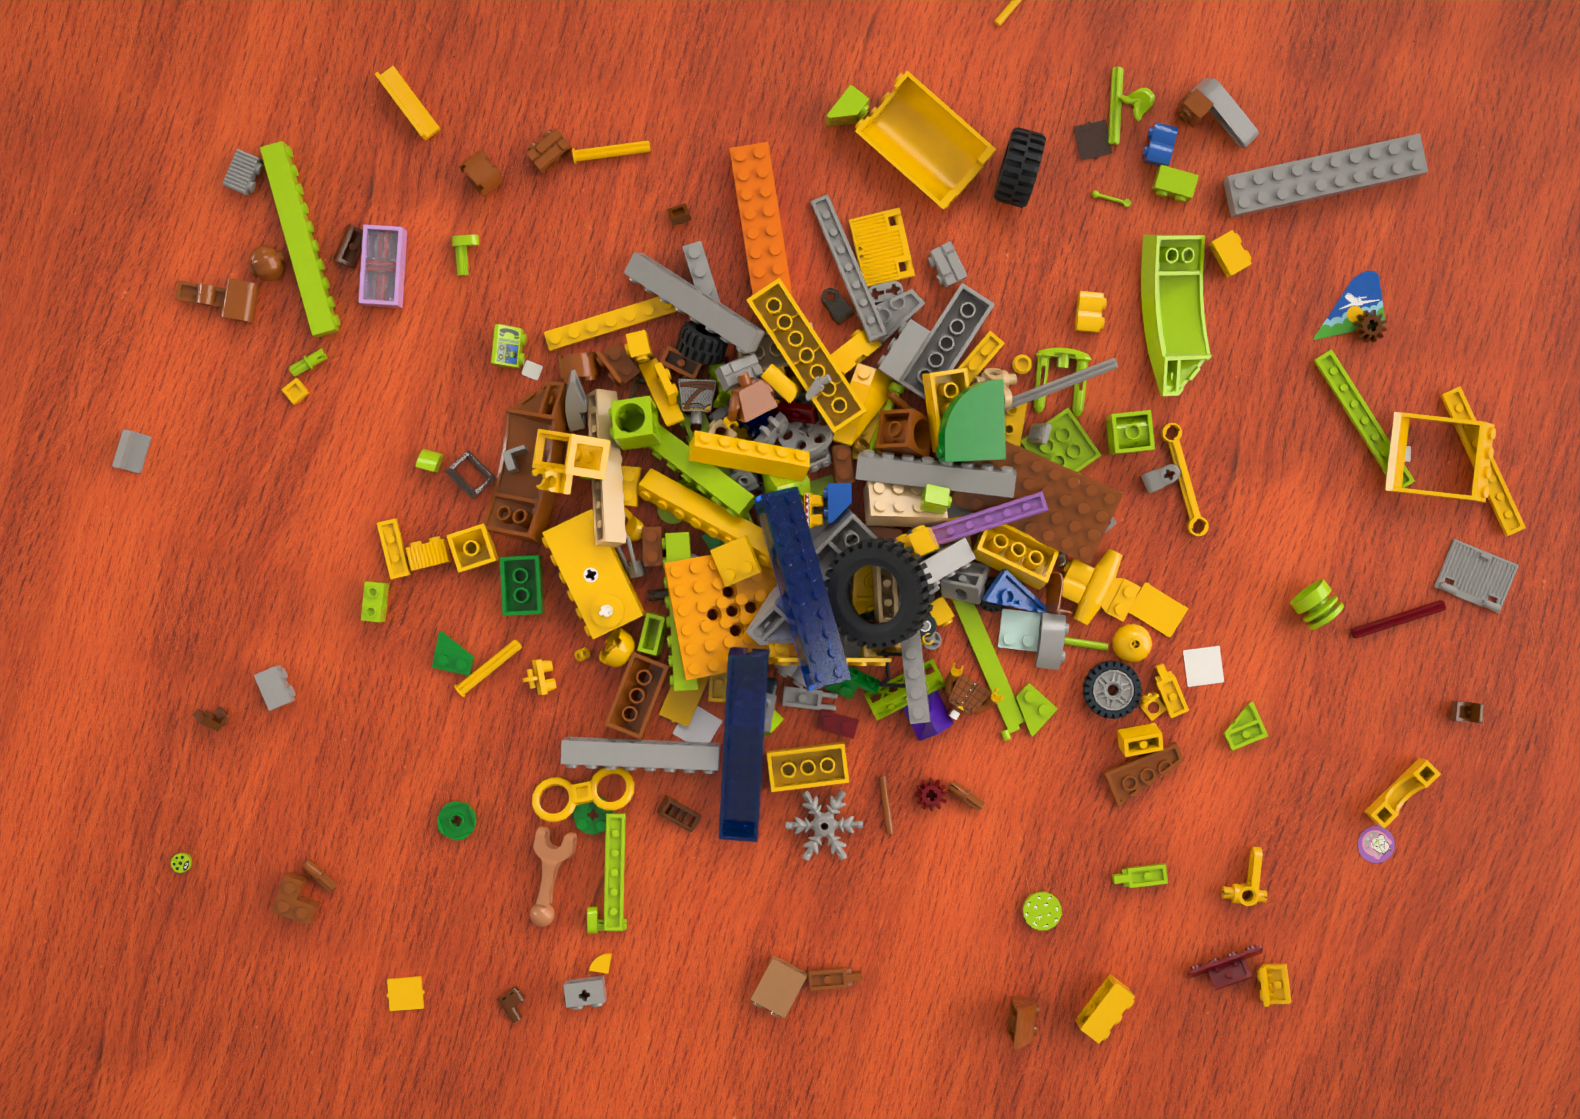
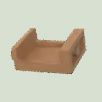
M772 955L769 965L755 991L752 993L750 1000L753 1001L752 1003L756 1007L761 1009L765 1007L770 1010V1014L773 1016L785 1018L807 978V972Z

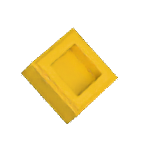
M295 378L282 389L293 405H296L310 394L298 378Z

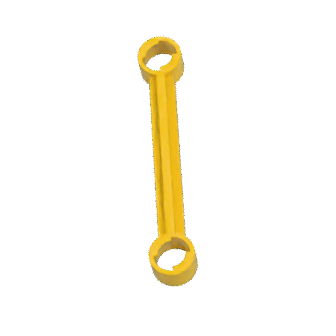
M1169 423L1162 427L1160 435L1169 445L1174 465H1177L1181 471L1178 480L1190 519L1187 523V530L1193 536H1202L1208 531L1209 525L1207 520L1200 515L1179 441L1182 436V429L1176 423ZM1171 426L1175 427L1178 431V435L1174 440H1169L1165 436L1167 429ZM1197 520H1201L1204 524V530L1200 534L1192 531L1193 524Z

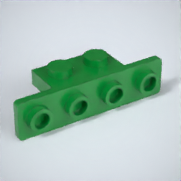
M810 649L807 657L829 656L820 651ZM830 662L829 666L812 665L822 670L816 680L817 685L851 700L858 687L873 694L878 692L880 680L854 667L830 665Z

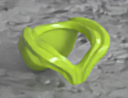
M1140 88L1128 96L1122 95L1120 100L1125 104L1133 105V115L1137 121H1140L1142 115L1153 106L1155 95L1148 88Z

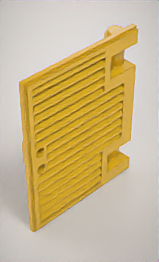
M900 207L849 219L859 268L868 287L915 276ZM894 216L896 225L890 226L888 218ZM904 262L906 271L900 272L898 263Z

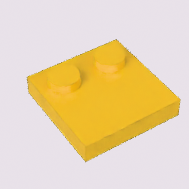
M747 535L710 550L725 587L762 572Z

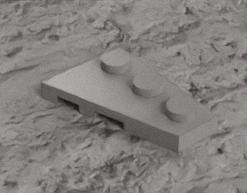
M913 289L876 305L888 333V336L879 339L881 343L925 304Z

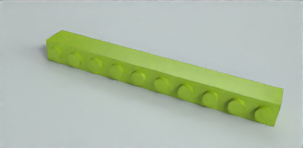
M283 141L260 147L312 336L318 338L340 332L338 327L340 326V320L333 310L335 302L328 292L330 284L327 277H324L323 274L325 266L323 260L319 259L317 252L320 250L317 240H314L312 234L314 227L307 217L309 209L306 202H303L302 199L304 191L302 185L298 184L296 176H299L296 165L292 163V149Z

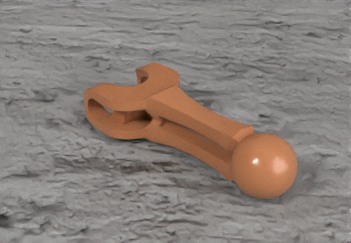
M540 826L537 829L533 848L542 860V880L538 899L530 910V919L538 927L548 926L554 920L555 912L551 904L553 903L555 880L562 861L570 858L575 853L576 833L570 832L566 834L561 846H555L550 841L549 828Z

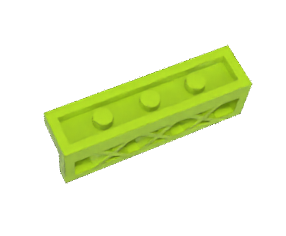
M933 659L924 663V670L933 667L935 671L925 675L927 695L945 687L944 679ZM904 673L889 680L887 683L905 684ZM879 686L877 694L882 696L880 700L872 703L870 697L876 694L871 692L864 693L877 721L908 705L906 688H898L896 692L891 693L888 692L890 687Z

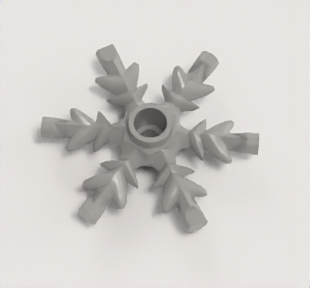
M806 790L801 795L807 803H803L802 806L811 810L807 813L814 814V820L809 822L805 818L804 822L802 819L795 817L796 822H786V830L796 829L795 834L800 833L804 829L805 833L809 829L814 830L815 835L808 837L811 841L803 845L807 850L802 857L808 861L813 852L816 855L818 854V844L822 846L820 840L822 837L829 839L827 846L831 844V854H834L836 851L840 860L845 859L847 855L842 847H846V844L838 840L841 837L835 836L834 831L839 828L843 833L844 829L854 833L852 828L862 829L863 821H853V816L845 821L844 817L840 821L834 819V814L840 813L838 809L846 805V803L841 802L846 792L839 790L836 798L830 796L831 806L827 805L828 812L822 813L820 812L821 805L818 806V797L815 796L812 799L809 791ZM827 823L828 828L822 829L821 824Z

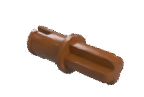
M955 780L947 790L961 799L962 803L965 802L978 812L985 804L984 801L972 794L970 789H965Z
M311 859L303 865L302 869L314 879V882L317 881L328 892L331 893L337 887V883L325 873L326 870H321Z

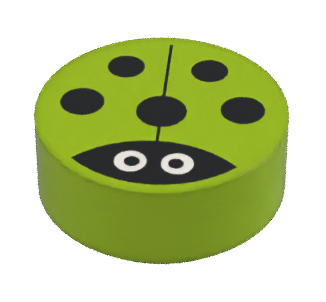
M178 853L171 860L172 869L178 873L186 872L192 866V858L187 853Z

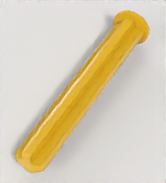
M649 141L580 150L572 148L574 164H577V161L650 152L651 149Z
M515 639L460 684H455L454 687L458 693L465 697L469 690L522 648L519 641Z

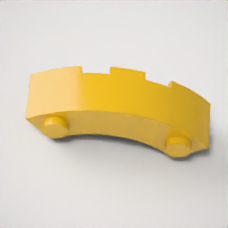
M858 329L851 335L852 339L832 353L831 357L845 376L847 372L857 366V363L860 364L878 350L882 343L879 340L870 343L865 331Z

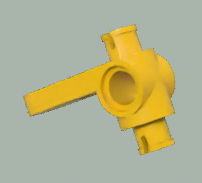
M1251 847L1247 883L1232 884L1231 887L1223 886L1222 899H1231V903L1243 904L1245 906L1257 905V902L1266 903L1267 891L1259 890L1262 865L1261 847ZM1250 890V896L1247 899H1243V892Z

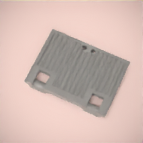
M1453 539L1434 588L1444 590L1451 595L1488 608L1499 614L1519 565ZM1446 578H1448L1450 580H1453L1454 582L1452 585L1445 583L1444 581ZM1489 595L1497 598L1495 603L1487 600Z

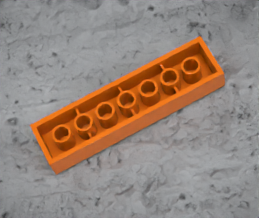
M768 142L729 148L752 294L754 295L780 278L792 296Z

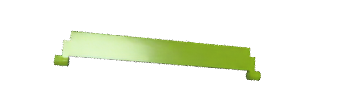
M951 599L990 691L993 693L995 688H999L996 694L998 696L1005 694L1002 701L996 703L1007 728L1000 733L1003 740L1007 741L1011 739L1010 733L1019 730V724L1025 722L975 603Z

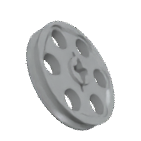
M802 402L803 404L814 405L813 402ZM816 408L819 418L817 423H805L808 427L809 437L804 432L805 426L803 422L795 421L789 423L787 430L778 436V440L782 447L797 449L800 443H806L803 451H808L810 457L825 450L832 442L834 434L828 425H819L820 421L824 418ZM786 433L793 434L789 440H784L783 436ZM818 436L825 437L822 443H815V439Z

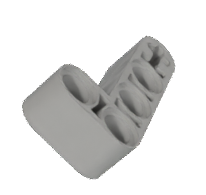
M1204 78L1190 91L1193 93L1197 88L1214 103L1209 109L1210 112L1241 148L1245 149L1259 135L1257 128L1216 79Z

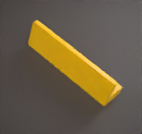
M394 66L381 75L378 71L375 73L376 77L425 141L441 130Z

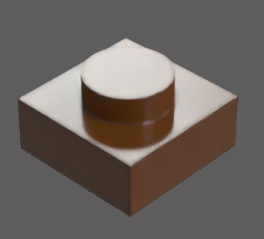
M686 203L667 209L673 226L684 224L691 220Z

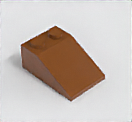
M1011 996L1007 1035L1015 1050L1033 1042V1036L1037 1035L1035 1016H1039L1040 1007L1037 1005L1035 998Z

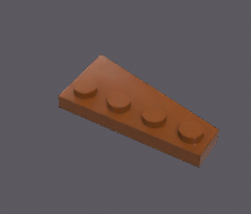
M1173 742L1163 746L1161 751L1146 753L1103 771L1118 808L1124 805V802L1131 797L1133 798L1138 795V792L1143 788L1153 784L1154 780L1161 775L1164 776L1182 763L1184 759L1178 744Z

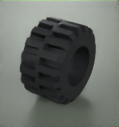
M685 322L676 346L678 351L686 358L697 363L707 365L722 363L729 343L721 340L719 334L707 331L705 329L706 326L702 323Z

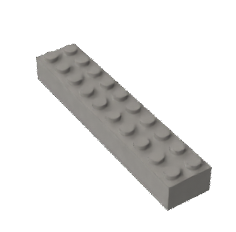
M1415 134L1229 175L1223 180L1230 217L1235 218L1421 177L1428 172L1421 135Z

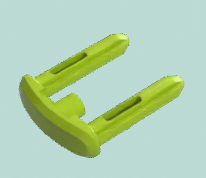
M1069 348L1039 350L1035 354L1038 357L1035 388L1040 386L1042 366H1044L1043 385L1047 384L1051 357L1058 358L1057 367L1068 368L1069 359H1076V372L1088 368L1089 361H1092L1091 357L1084 352ZM1087 380L1082 381L1081 390H1079V383L1074 384L1072 411L1075 417H1080L1084 411ZM1046 396L1034 400L1033 407L1036 413H1041L1045 408Z

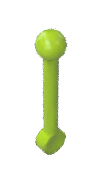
M1096 190L1091 194L1093 198L1100 197L1121 203L1124 207L1131 205L1129 199L1121 200L1100 194Z

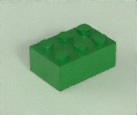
M542 555L500 557L502 615L545 613Z

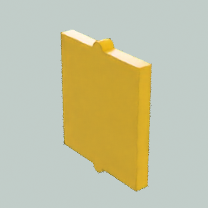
M422 976L387 979L388 994L386 996L389 997L390 1011L424 1008L423 994L425 991L422 987Z

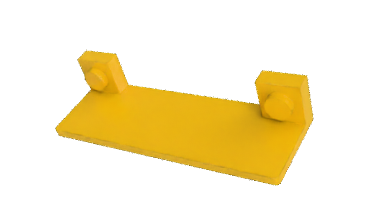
M768 643L767 661H774V665L791 666V662H793V665L810 666V662H812V665L829 666V662L830 665L848 666V662L849 665L867 666V662L868 665L886 666V662H892V658L877 656V651L867 649V645L861 647V657H789V644Z

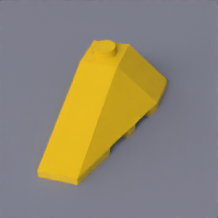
M857 363L850 386L864 405L867 413L836 432L833 437L834 442L850 447L854 444L870 421L876 417L879 410L887 403L888 388L890 383L893 382L875 368Z

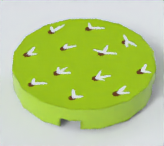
M1046 891L1030 894L1025 900L1023 916L1027 924L1039 931L1049 930L1060 921L1062 908L1058 899L1052 893Z

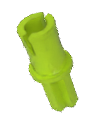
M320 348V350L309 356L305 355L304 359L291 365L289 370L293 376H297L308 369H314L313 366L327 360L328 357L324 350Z

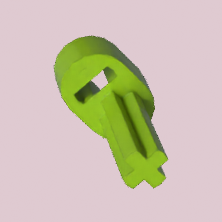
M479 235L451 236L452 247H455L457 276L469 275L467 246H478Z
M587 907V933L598 934V931H604V919H598V907ZM623 918V930H627V918Z

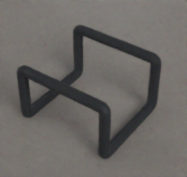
M883 649L881 652H876V655L888 658V656H902V652H885ZM886 662V679L880 682L879 686L906 688L905 684L887 683L890 680L889 662Z

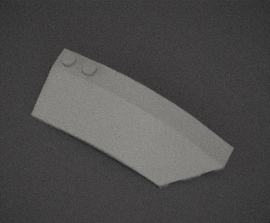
M846 508L833 523H830L790 566L770 592L745 632L759 645H768V643L791 644L803 641L806 643L814 642L813 640L829 620L827 613L831 612L830 607L824 608L823 604L828 601V597H822V592L828 590V587H823V581L830 579L825 576L826 571L832 569L829 566L830 563L837 560L835 557L839 553L844 552L845 548L854 545V543L872 538L876 539L877 537L850 509ZM851 577V579H850V587H849L850 593H851L852 577Z

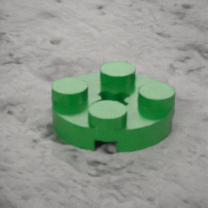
M599 796L603 801H606L605 798ZM593 802L576 805L574 821L577 828L584 833L599 834L606 830V813H613V810L606 811L597 807ZM592 809L595 810V813L599 814L594 820L588 816Z
M452 801L446 804L441 809L437 818V826L441 834L455 841L467 838L475 830L477 823L474 809L469 803L462 801ZM455 815L462 819L460 826L452 822L455 819Z

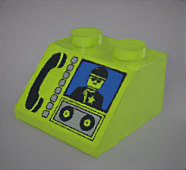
M495 324L491 359L493 365L502 368L521 369V365H524L525 353H522L523 345L526 346L527 334H524L523 329Z

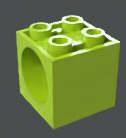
M650 396L611 401V408L608 409V413L613 427H610L611 438L615 440L622 450L661 445L658 408ZM642 415L645 417L643 425L637 431L627 433L624 430L626 421L632 416Z
M1151 410L1110 414L1105 417L1109 455L1155 450Z

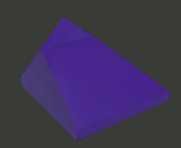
M938 691L928 695L931 722L911 724L919 741L938 735L954 724L951 717L947 715L948 711ZM907 705L903 707V710L909 720V711Z

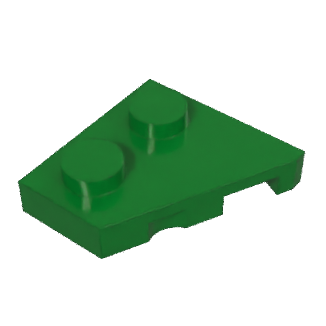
M439 631L431 668L470 676L475 656L446 635L444 631Z

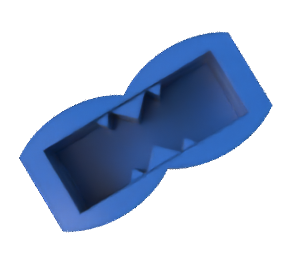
M1155 122L1153 127H1149L1147 138L1150 139L1149 145L1144 146L1142 157H1145L1144 163L1158 167L1160 165L1169 166L1178 127Z

